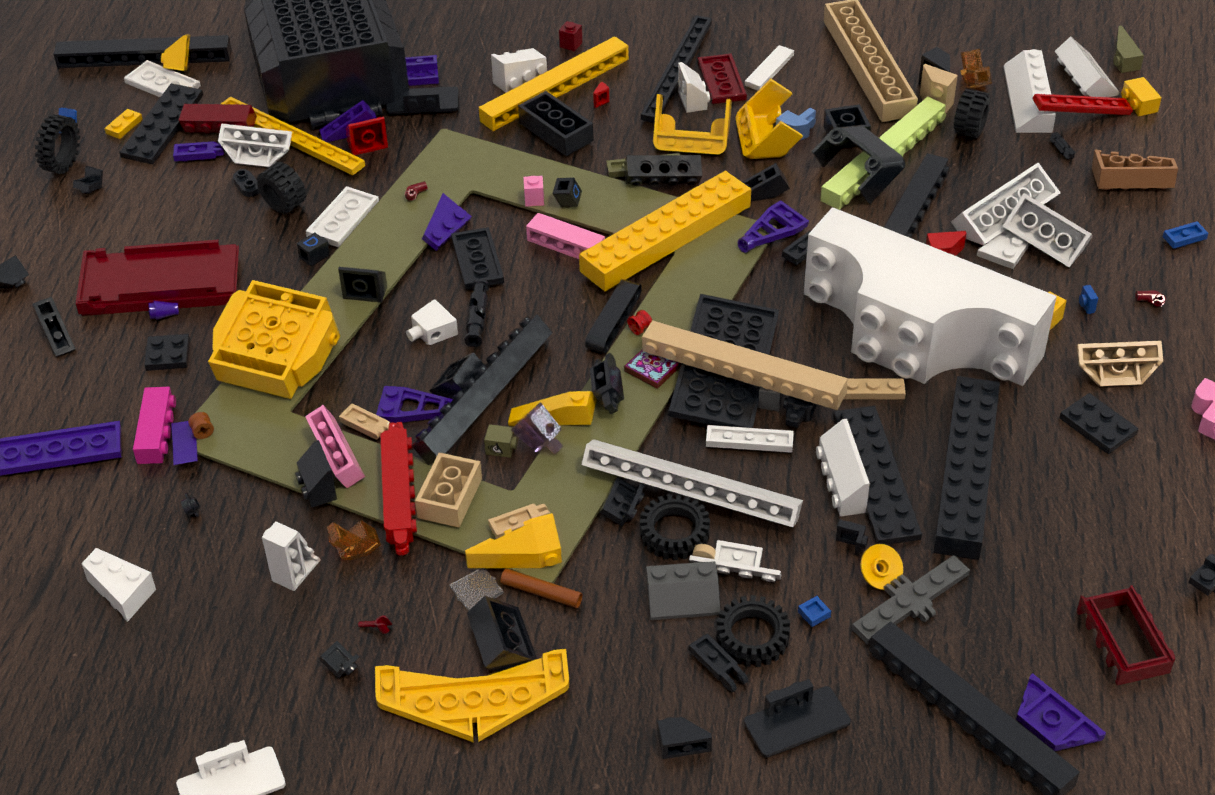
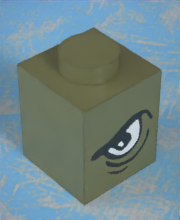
M489 424L484 439L486 455L511 458L513 449H517L518 437L515 436L514 427Z

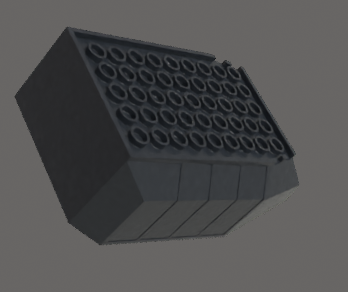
M245 0L244 12L251 49L270 116L294 122L309 119V114L316 115L327 110L355 106L362 100L367 105L375 104L377 101H380L381 105L396 102L403 95V92L409 89L404 46L386 0Z

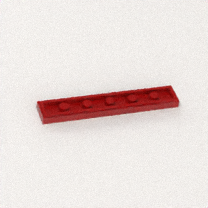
M1034 94L1032 98L1039 111L1131 115L1133 112L1126 98Z

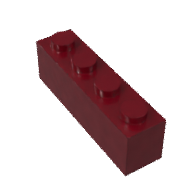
M184 104L178 121L184 132L220 133L221 124L254 127L257 115L251 105Z

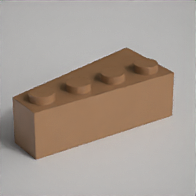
M1094 150L1092 172L1098 189L1175 188L1178 167L1174 158L1148 156L1145 159L1138 154H1131L1128 157L1119 156V152L1111 151V154H1101V150Z

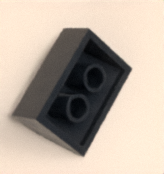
M484 596L467 612L470 626L476 638V644L479 647L482 661L486 668L500 672L537 659L519 607Z

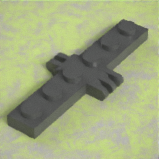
M953 555L913 583L903 574L899 575L897 579L890 582L891 584L888 583L884 586V590L891 598L854 622L852 630L868 645L871 641V636L890 621L897 625L911 615L913 618L918 617L923 622L929 620V617L936 615L931 601L967 577L970 569Z

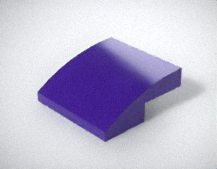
M437 55L405 57L409 86L439 83Z

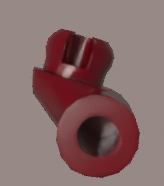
M423 181L408 186L405 191L406 199L410 201L415 200L418 193L428 190L426 182Z

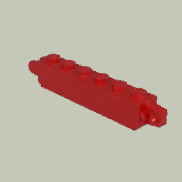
M402 422L389 423L388 430L380 434L384 530H386V541L390 544H395L396 554L403 556L409 552V542H414L413 533H417L416 519H412V516H416L415 502H411V499H415V487L410 484L414 482V470L410 469V466H414L413 453H409V450H413L412 437H407V430L403 428Z

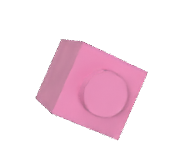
M523 177L525 207L543 206V177Z

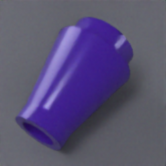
M161 301L148 303L150 319L159 320L179 314L178 303Z

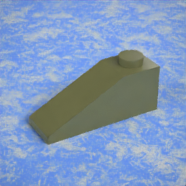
M1118 26L1113 59L1114 65L1121 73L1141 70L1144 58L1143 53L1122 26Z

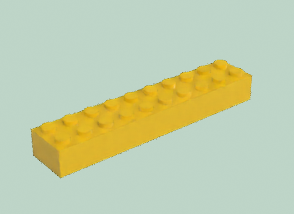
M724 171L579 254L580 272L602 290L607 291L619 284L622 279H628L751 206V188L727 171Z

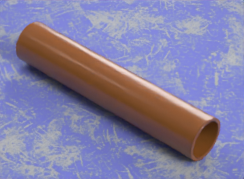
M507 568L504 569L501 575V584L574 608H578L581 604L583 597L581 592Z

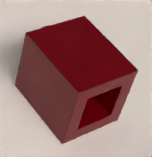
M566 21L559 29V47L576 51L582 43V25Z

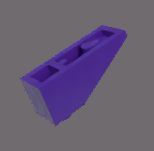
M362 100L320 129L322 139L325 142H331L347 138L345 130L347 125L377 117L375 112Z

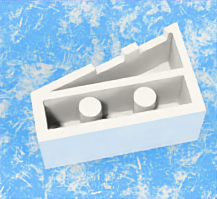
M534 48L518 50L516 53L505 52L503 55L491 54L493 84L506 93L547 72L546 57Z
M275 522L262 536L272 581L295 591L321 559L313 554V549L307 546V542L298 531L278 522Z
M95 548L82 562L87 581L103 597H106L111 606L117 609L127 622L156 590L151 572L98 548Z

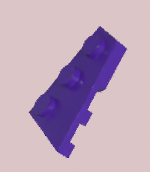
M443 193L422 240L437 251L451 238V233H457L471 220L472 216Z

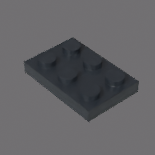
M1090 393L1063 410L1059 417L1107 454H1110L1137 435L1139 429Z

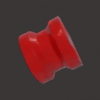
M640 310L636 313V316H631L627 319L628 327L635 335L642 334L644 329H647L652 322V318L645 310Z

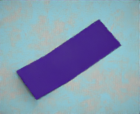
M188 421L171 423L173 465L197 461V441Z

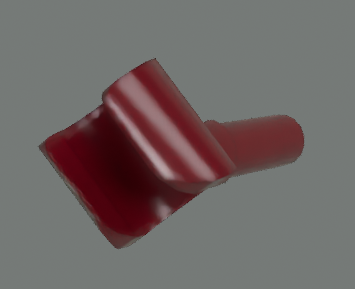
M385 615L378 617L374 621L358 622L359 627H377L382 634L388 633L390 630L387 626L392 625Z

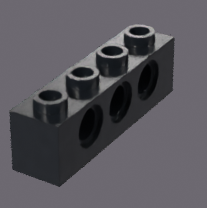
M627 155L624 162L625 184L634 186L641 184L653 186L659 184L672 186L677 184L696 185L702 178L701 155ZM641 169H645L649 173H643ZM659 169H664L667 173H662ZM678 169L684 170L685 173H680Z

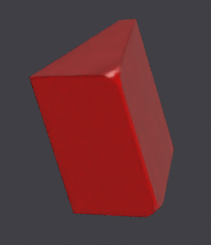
M603 82L593 92L594 108L610 102L609 87Z

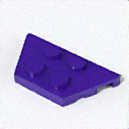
M1033 673L1030 675L1016 718L1019 723L1053 751L1102 741L1105 738V731Z

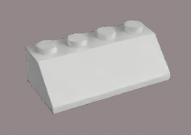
M1071 36L1055 50L1059 56L1057 60L1062 66H1066L1064 70L1070 76H1073L1072 81L1078 87L1081 86L1079 90L1084 96L1113 97L1120 94L1092 55Z
M1025 193L1003 224L1004 228L1069 268L1092 238L1091 233Z
M842 419L820 437L819 446L816 447V455L822 461L821 469L823 475L827 476L828 491H832L833 507L838 509L840 516L866 513L870 483L847 419Z

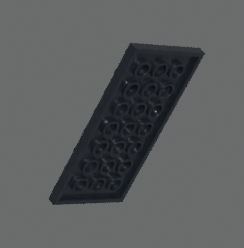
M700 294L690 332L770 355L779 310ZM681 363L668 416L713 426L753 428L759 403L760 387Z

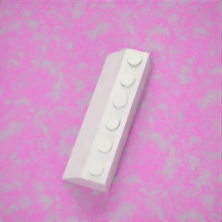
M1023 50L1005 63L1003 67L1016 133H1052L1056 116L1055 111H1039L1032 99L1034 94H1051L1042 50Z
M1037 163L963 211L951 223L957 231H966V239L985 245L1007 230L1003 227V224L1024 193L1044 205L1059 195L1060 191L1041 165Z

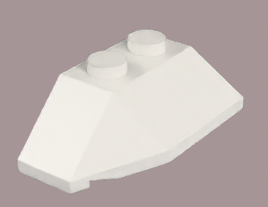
M221 124L218 142L235 164L269 168L289 151L292 132Z

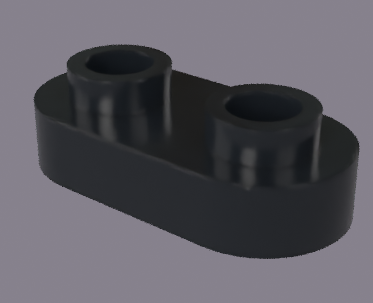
M240 169L233 174L234 184L245 197H254L260 193L257 180L250 171Z

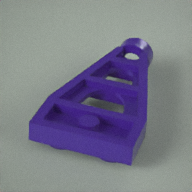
M779 201L769 207L744 236L738 239V247L742 252L747 253L756 246L795 235L808 227L809 220L784 202ZM774 218L785 227L776 229L768 222ZM762 228L769 234L762 236L757 230Z
M384 386L376 415L388 420L390 423L432 419L435 416H439L441 414L439 410L445 404L451 403L453 399L407 387ZM405 399L419 402L416 410L401 411ZM426 402L439 404V409L424 411Z

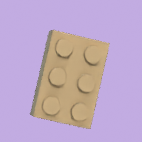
M438 453L415 500L417 518L460 528L482 480L480 461Z

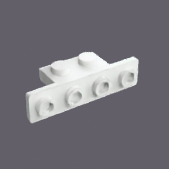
M717 540L715 559L692 555L689 558L690 563L715 561L717 572L722 574H730L731 571L737 572L739 576L745 578H752L754 575L760 576L762 580L768 582H775V579L781 580V571L760 567L763 552L761 547Z

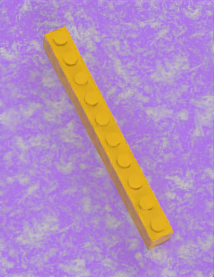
M614 36L479 107L480 122L492 131L501 128L519 118L518 105L540 93L547 91L557 98L629 60L628 45Z

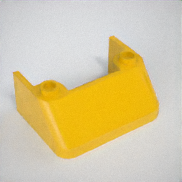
M771 78L736 114V124L742 152L749 159L785 156L803 137L801 133L782 121L773 128L776 118L781 115L780 106L792 95V92Z
M657 94L653 143L657 149L717 155L722 154L726 150L732 104L730 99H726L725 119L719 118L714 120L711 125V132L675 130V120L670 115L662 114L663 96Z

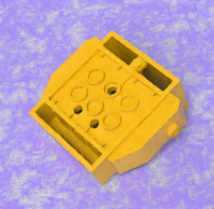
M255 280L251 281L247 291L238 290L232 294L213 329V353L208 363L216 380L292 399L298 386H304L321 371L333 346L340 339V334L327 298Z

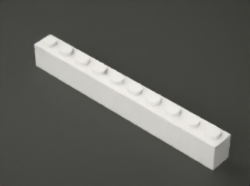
M594 439L586 444L582 465L790 527H794L797 523L803 500Z

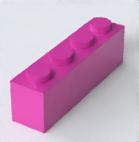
M170 387L144 388L133 446L137 464L163 463L164 454L168 453L167 438L171 437L169 425L173 423L172 408L176 407V397L172 395Z

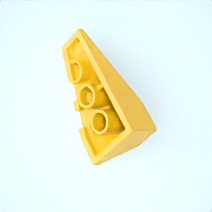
M592 391L566 392L511 409L508 426L591 425L597 398Z
M553 514L531 518L523 522L524 526L514 531L511 528L504 531L505 535L496 540L487 539L465 550L467 567L543 568L562 563L561 546Z

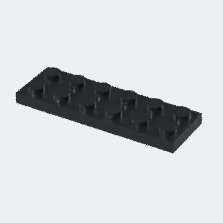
M171 83L120 150L121 158L153 165L181 127L178 120L183 105L198 104L204 95L203 91Z

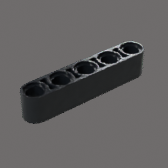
M623 279L619 282L586 337L585 347L587 349L607 353L640 298L641 284Z

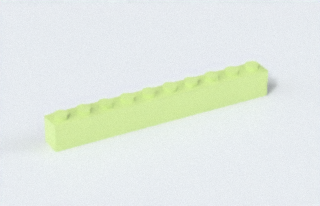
M927 97L879 138L903 157L904 153L912 149L918 141L922 140L926 134L933 131L939 123L944 121L946 105ZM865 152L860 153L827 181L821 189V201L840 210L856 195H859L858 187L870 176L865 170V162L870 156Z

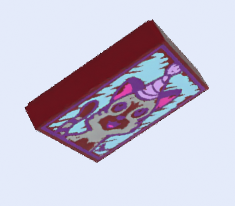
M642 349L624 366V371L658 389L681 367V363L643 352Z

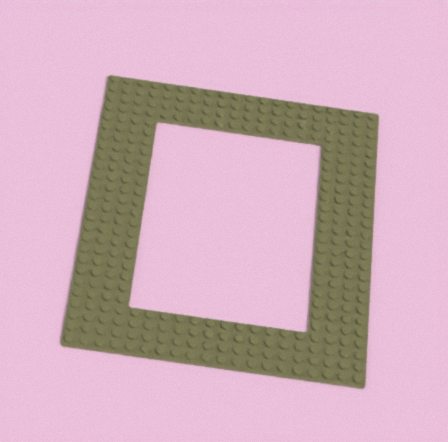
M441 129L301 290V292L327 298L340 334L339 341L333 346L321 371L304 386H298L292 399L222 382L196 411V413H207L214 427L213 433L208 438H196L197 454L302 493L301 488L303 485H298L295 477V472H298L297 461L317 439L306 417L292 413V411L380 304V302L343 299L338 269L339 267L385 272L387 280L385 298L429 245L422 240V237L443 193L458 206H461L471 193H475L610 235L617 233L678 197L638 185L625 184V181L451 130ZM523 177H543V206L525 207ZM574 177L582 190L579 204L577 207H560L552 194L556 179ZM425 181L428 190L418 193L415 200H407L405 197L407 187ZM735 215L672 252L674 256L633 316H636L638 311L645 310L653 321L690 331L700 294L733 300L769 244L756 246L747 253L739 249L738 239L743 237L757 220ZM762 228L757 230L762 236L769 234ZM627 324L608 351V353L614 356L616 366L621 371L624 400L618 403L617 412L610 414L597 399L591 425H558L514 490L510 491L481 480L460 528L417 518L416 511V516H412V519H416L417 533H413V535L465 554V550L487 539L496 540L489 527L488 519L530 504H536V506L546 504L548 510L554 516L561 546L562 563L543 568L507 569L554 584L601 510L613 481L617 477L621 478V476L582 465L586 444L594 439L637 452L673 396L680 368L658 389L625 372L624 366L643 349L642 336L644 334L643 332L640 335H635ZM591 378L582 391H592ZM342 431L365 477L349 488H346L332 471L337 500L328 503L384 524L381 444ZM413 456L414 466H410V469L414 470V482L410 484L415 487V499H411V502H415L433 463L428 465L423 459Z

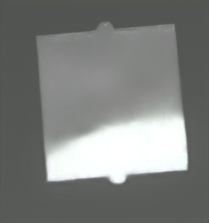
M480 568L449 585L450 589L457 596V601H461L468 611L484 596L495 599L504 594L502 588L497 584L496 578L492 577L485 568Z

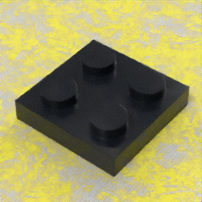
M189 334L148 337L144 364L146 371L187 368L190 345Z

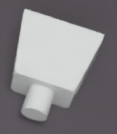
M434 299L411 316L412 328L406 331L410 341L421 338L427 345H432L458 335L457 320Z

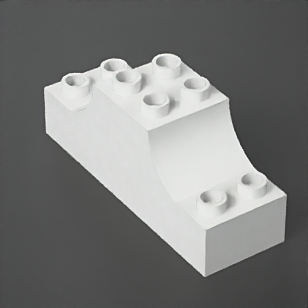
M833 207L808 234L804 295L809 296L815 302L826 303L838 308L849 317L854 325L851 353L856 354L861 360L877 363L893 370L900 377L912 378L923 384L933 376L947 370L976 368L988 371L998 379L1009 380L1023 386L1044 357L1057 296Z

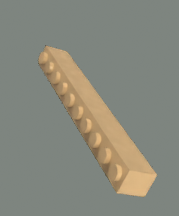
M653 320L642 336L643 352L745 383L761 386L765 389L827 408L838 410L847 393L848 378Z

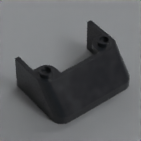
M862 125L834 128L811 152L822 167H825L849 141L869 155V159L865 162V170L870 176L858 187V190L865 200L871 204L905 168L906 162L901 154Z

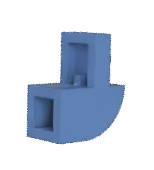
M809 108L799 116L787 110L776 118V125L782 121L803 135L800 140L809 137L810 128H813L816 123V110Z

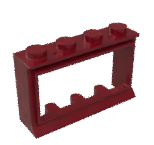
M1133 585L1127 589L1092 597L1080 596L1077 613L1078 615L1087 613L1086 628L1088 630L1096 629L1097 637L1095 642L1097 648L1106 647L1108 651L1106 656L1107 666L1117 667L1118 673L1115 680L1117 686L1171 673L1175 662L1174 652L1168 648L1164 641L1163 633L1157 629L1152 614L1146 610L1141 595L1137 594ZM1127 604L1158 658L1128 664L1099 610Z

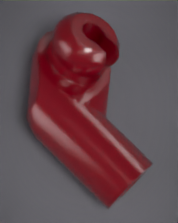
M1156 290L1136 291L1135 293L1136 301H1148L1154 306H1163L1166 301V297Z

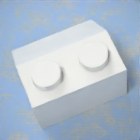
M682 62L678 63V93L686 113L707 110L710 94L708 91L706 92L705 82L701 80L698 73Z

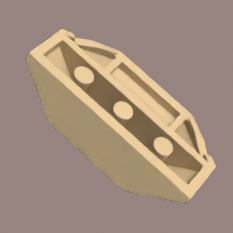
M1161 341L1077 344L1079 366L1099 387L1142 385L1163 362Z

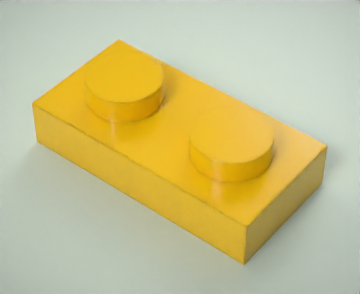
M130 109L125 110L104 128L105 133L121 139L143 120L142 114Z

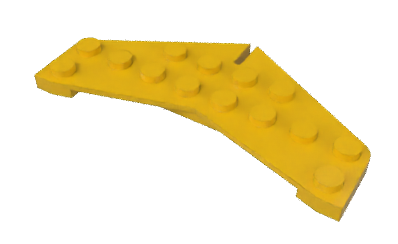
M566 649L544 653L543 658L488 676L458 679L400 671L399 667L375 666L376 702L380 709L474 742L473 723H477L478 741L480 742L565 693L569 688Z

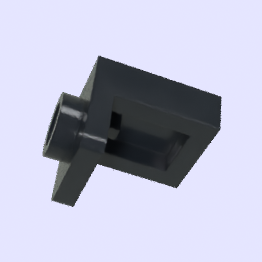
M90 166L85 167V177L73 180V188L79 189L82 193H92V191L102 188L103 170Z
M839 520L836 541L856 545L855 555L859 556L861 549H866L869 536L865 535L866 526Z
M336 641L319 657V660L339 679L344 674L349 676L358 667L356 661L360 656L357 653L352 656Z

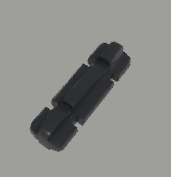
M1058 132L1050 135V141L1067 160L1075 157V151Z

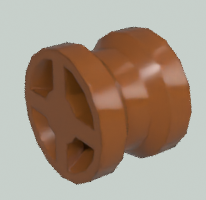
M197 412L189 418L188 423L195 438L205 439L211 436L214 427L207 413Z

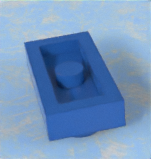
M1198 221L1165 230L1163 233V238L1173 249L1205 240L1208 236V232Z

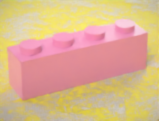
M537 213L526 226L527 241L579 259L581 252L605 239V236Z
M322 405L305 416L316 439L320 441L328 463L337 479L346 488H349L364 478L365 475L336 419L327 408Z

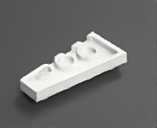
M1005 230L981 247L977 252V256L1014 269L1030 246V243L1011 231Z

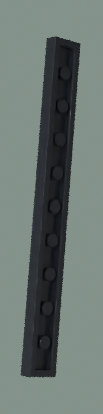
M695 15L641 113V120L655 123L657 94L663 96L662 114L664 113L678 87V63L682 62L689 67L712 24V18Z

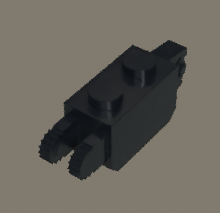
M608 353L605 355L604 361L600 359L595 360V366L589 369L594 396L610 414L618 411V403L624 400L621 371L616 366L614 356Z
M786 396L783 408L786 409V425L798 428L801 422L811 421L818 404Z

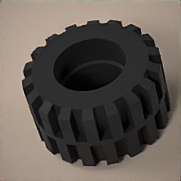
M968 88L964 90L955 112V133L973 138L980 136L989 112V93Z
M276 162L257 176V186L261 196L278 213L287 214L305 201L307 194L304 184L299 175L289 165L283 162Z

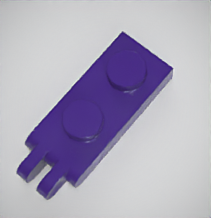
M214 141L174 144L173 157L174 161L214 159L216 156L224 154V148L220 143Z

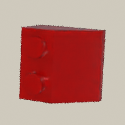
M384 116L347 125L345 129L347 143L352 155L388 148Z

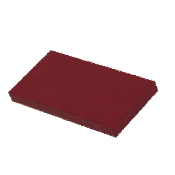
M732 54L698 58L697 63L707 91L710 94L712 104L726 103V99H730L732 102L747 100V94Z

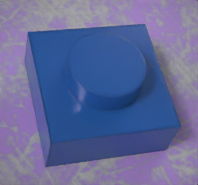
M1091 285L1083 286L1081 295H1079V303L1087 314L1095 313L1098 297Z
M818 596L798 606V613L811 627L831 617V610Z

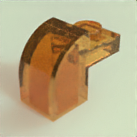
M980 49L961 52L963 69L960 71L964 82L970 88L992 84L989 66L982 65Z
M362 520L348 531L334 522L327 526L330 536L329 541L337 548L342 559L354 560L367 556L381 545L376 529Z

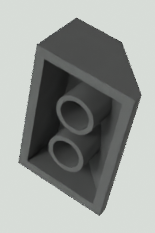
M715 561L646 566V585L651 620L719 615V585Z

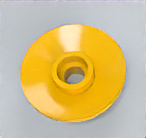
M873 545L862 555L860 564L862 575L866 582L876 589L884 590L886 584H891L892 580L897 579L899 575L903 574V563L899 554L888 545ZM876 565H879L880 572L877 570Z

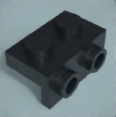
M617 477L613 481L599 513L621 526L627 520L631 521L637 512L636 504L638 505L644 497L642 490L645 484L640 483L637 487H634Z

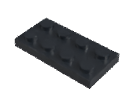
M489 227L451 233L452 243L466 290L472 289V282L476 279L486 280L489 286L504 283V276Z

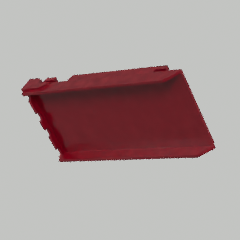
M219 239L124 246L123 253L106 254V248H97L95 251H83L75 303L78 314L88 316L149 311L148 303H153V301L178 303V309L227 305L237 288L239 246L236 244L219 245Z

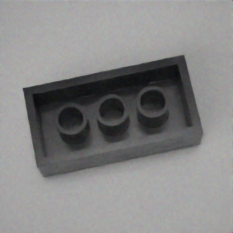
M547 91L518 105L519 123L565 156L594 141L593 123Z

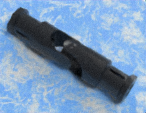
M380 101L368 105L375 112L376 116L383 117ZM353 106L327 110L316 115L309 114L311 129L315 130V127L326 126Z
M476 279L472 282L473 292L470 294L466 323L467 334L464 338L465 344L470 347H478L482 344L481 334L484 331L485 311L488 301L486 293L489 290V283L484 279Z

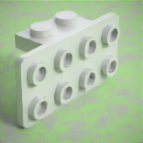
M244 740L195 757L199 772L180 778L176 782L180 795H266L282 789L286 785L273 748L265 747L248 754Z

